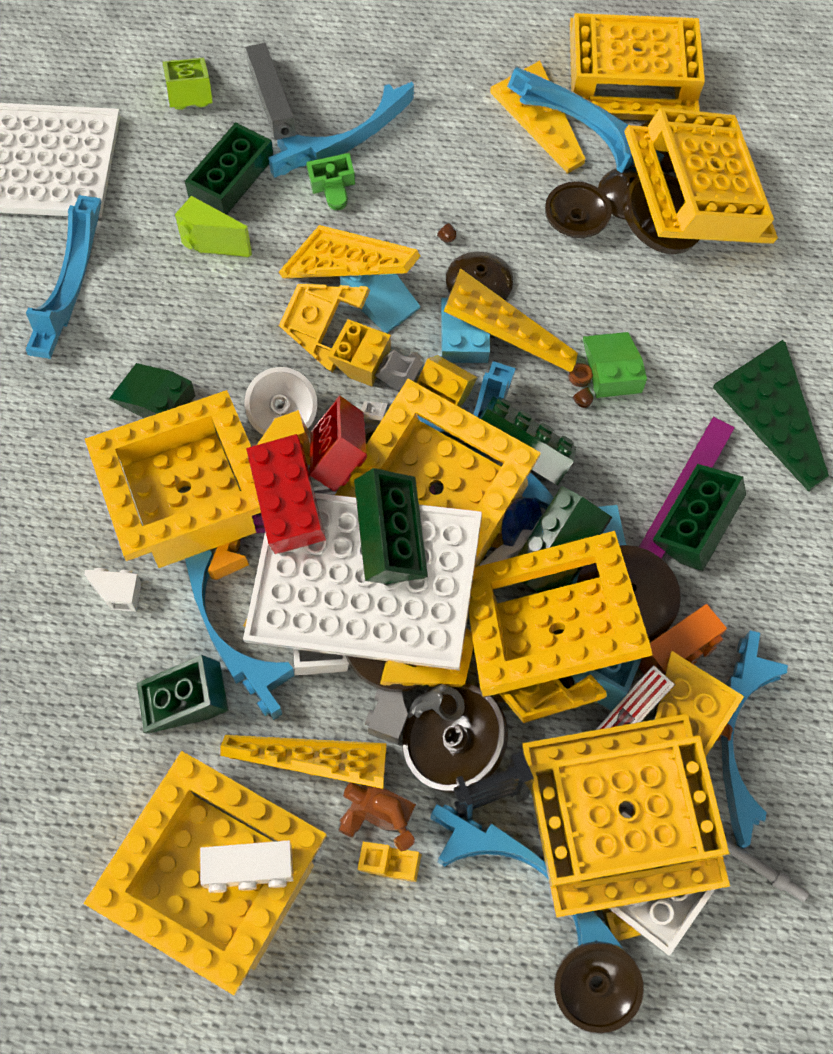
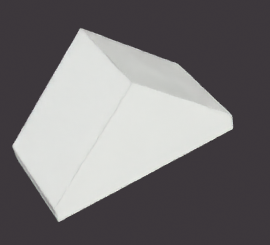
M364 401L361 410L364 412L365 429L380 424L387 412L388 403Z

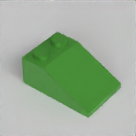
M629 332L583 336L588 365L593 374L592 383L596 398L642 393L647 376L643 359Z

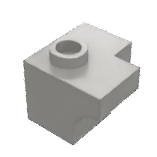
M393 350L384 356L375 376L398 391L403 387L407 379L415 380L423 363L421 361L422 356L415 351L408 356H404Z

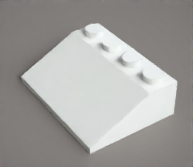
M625 811L620 814L624 818H632ZM714 890L609 909L670 956Z

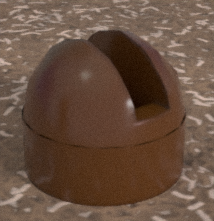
M447 223L439 230L437 236L441 241L449 243L455 240L456 230L450 223Z
M588 387L580 390L572 397L575 403L582 408L589 407L593 402V394Z

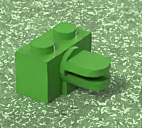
M350 153L306 162L312 193L325 192L326 201L330 209H344L348 202L345 187L355 185V173Z

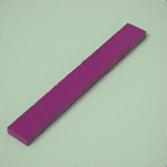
M713 416L639 545L640 548L651 551L662 559L665 551L653 542L654 536L696 465L701 464L713 468L735 427Z

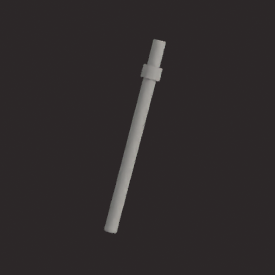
M726 838L729 854L772 881L771 885L780 891L785 890L800 901H806L809 892L792 882L790 876L782 871H775Z

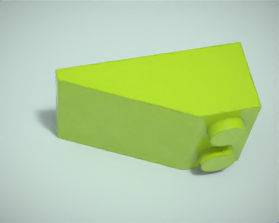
M204 57L162 61L170 108L185 109L191 105L206 107L208 104L213 103L210 79Z
M190 196L175 213L181 242L186 248H193L200 253L250 257L252 255L248 226L193 196Z

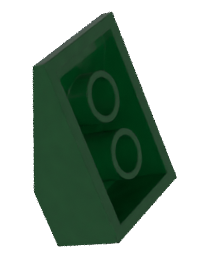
M136 363L109 397V400L142 418H147L190 403L196 395L192 381L170 370Z
M199 655L136 683L143 732L146 734L205 721L229 711L220 662L204 655Z

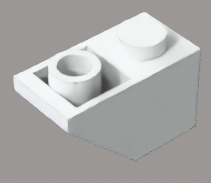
M104 568L85 570L84 575L111 610L137 611L141 581L137 574L130 570H121L120 572H110Z

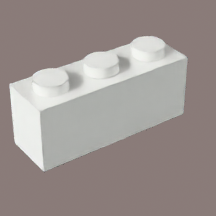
M290 841L202 847L200 848L201 885L204 888H209L210 893L226 892L229 886H239V890L257 889V884L269 883V888L286 887V882L293 881L292 844Z

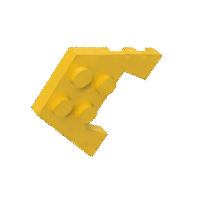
M298 284L279 327L328 371L333 373L336 365L328 359L332 348L322 345V340L339 303L344 302L362 309L370 289L366 286H360L359 288L345 285L331 287L317 284Z
M467 628L465 630L460 671L414 665L412 667L404 663L388 660L385 663L380 684H403V686H413L414 684L437 686L444 684L449 687H462L466 682L474 648L472 632Z
M591 674L569 689H566L559 679L499 693L523 723L607 697L606 690Z

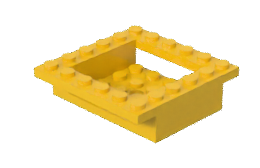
M574 13V18H570L572 92L603 108L618 119L651 121L659 108L700 112L699 98L705 79L699 18ZM596 84L672 86L675 88V99L594 96Z
M659 108L648 127L627 126L624 132L658 237L773 244L778 239L772 223L774 217L736 115ZM656 151L669 152L685 199L684 205L677 214Z
M407 379L366 444L367 458L359 468L356 466L351 472V478L347 484L340 486L335 495L356 498L354 480L373 468L415 477L419 505L482 512L475 567H478L528 486L527 477L541 456V453L412 380ZM418 416L502 462V467L421 422ZM439 482L443 484L444 489L439 495L430 493V487L433 483Z
M227 390L85 438L126 561L152 552L158 568L256 533L252 516L261 513L246 450L251 445ZM216 431H217V433H218V435H219V438H220L221 443H222V445H223V448H224V450H225V452H226V455H227V457H228V460H229V462H230V464H231V467H232V469H233V472H234L235 477H236V479H237V481H238V484H239V486H240L241 491L239 490V487H238L237 482H236V480H235V478H234V475H233V473H232V470H231V468H230V465H229V463H228V461H227V458H226V456H225V453H224V451H223V448H222V446H221V444H220V441H219V439H218V436H217V434H216ZM182 487H191L186 493L179 492Z
M615 531L474 568L468 613L483 697L653 655ZM593 563L597 565L599 577L501 603H497L493 589ZM555 630H564V632H562L561 634H552Z
M688 714L522 743L525 759L534 777L531 793L556 918L730 887L723 856L729 854L701 738L700 736L693 737ZM622 802H629L634 806L635 814L632 818H624L620 815L619 805Z
M181 751L83 904L235 996L250 969H256L314 867L312 861L327 834ZM192 792L276 841H290L292 844L293 881L286 882L287 886L281 888H269V883L257 884V889L239 890V886H229L226 892L210 893L209 888H204L201 885L200 848L273 841L194 796Z

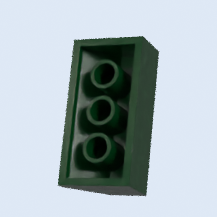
M697 464L654 536L653 542L680 564L704 571L746 496L744 477Z
M373 468L356 478L354 484L365 581L390 584L427 578L428 573L415 477Z
M561 486L517 556L603 534L613 517L579 494ZM581 567L521 583L537 593L570 585Z

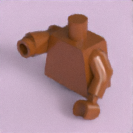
M352 782L347 785L343 797L352 801V804L340 819L339 832L353 838L364 820L382 830L399 831L400 835L394 839V843L399 851H406L413 846L414 836L406 827L416 804L385 788L367 785L358 786Z

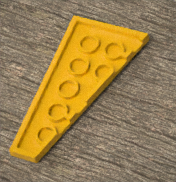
M225 735L220 746V756L383 789L387 743Z

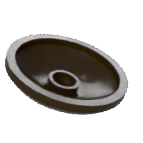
M629 167L622 173L615 168L607 172L599 182L598 188L607 195L611 202V215L626 220L623 212V196L628 186L639 176L636 167Z
M567 182L557 186L549 193L545 203V215L550 225L558 232L574 238H586L600 233L608 225L612 214L611 202L607 195L598 187L585 182Z
M475 251L465 253L457 257L450 264L446 272V287L449 293H451L460 269L504 300L508 298L512 291L513 274L510 267L500 257L488 252Z
M599 941L579 945L562 959L555 974L554 992L561 1012L573 1025L592 1033H608L622 1028L637 1014L643 1000L644 984L638 965L626 951L614 944ZM595 976L602 978L598 984L592 983L591 980Z

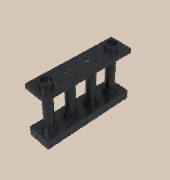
M522 751L511 755L510 765L507 770L467 786L462 776L456 778L457 787L453 789L458 801L454 802L459 817H465L466 821L473 820V810L509 795L511 798L515 796L518 803L529 798L534 777Z

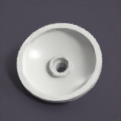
M275 367L261 372L251 381L245 394L244 408L248 421L261 435L265 434L275 418L299 410L307 428H309L316 416L317 396L312 384L303 374L291 368ZM276 400H281L283 402V407L281 409L276 408Z

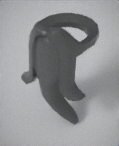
M427 685L424 688L426 692L418 696L410 706L408 718H411L414 714L419 718L424 711L433 709L442 719L455 721L464 713V700L457 690L447 685ZM443 694L452 696L456 701L457 708L453 715L445 714L440 704Z

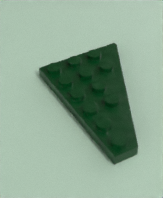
M784 340L773 345L714 384L713 389L808 492L828 478L829 474Z

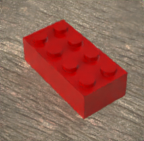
M342 396L336 399L310 432L309 475L334 492L340 486L347 484L351 478V472L356 466L358 468L361 467L367 458L364 412Z
M294 434L246 448L267 541L274 554L325 541L326 536L309 475L304 449L298 435Z

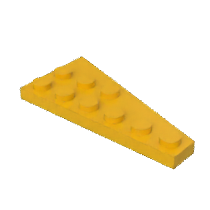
M540 61L523 69L549 81ZM511 76L491 87L490 93L567 174L585 164V157L565 113L548 107L524 105L521 103V96L507 87Z
M319 225L282 267L279 274L282 278L407 273L421 256L417 249Z
M460 269L444 312L566 371L571 372L573 370L578 352Z
M671 651L665 676L675 685L658 703L655 720L688 714L693 737L700 736L706 757L744 696ZM633 807V811H632V816H631V817H633L634 814H635V808H634V807Z

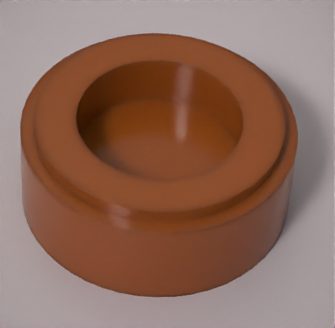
M583 363L575 364L573 370L569 372L570 382L577 387L589 385L593 377L591 368Z

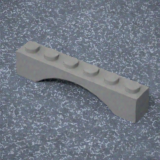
M377 689L374 698L375 701H378L375 710H369L365 725L368 726V734L399 745L408 718L402 692Z

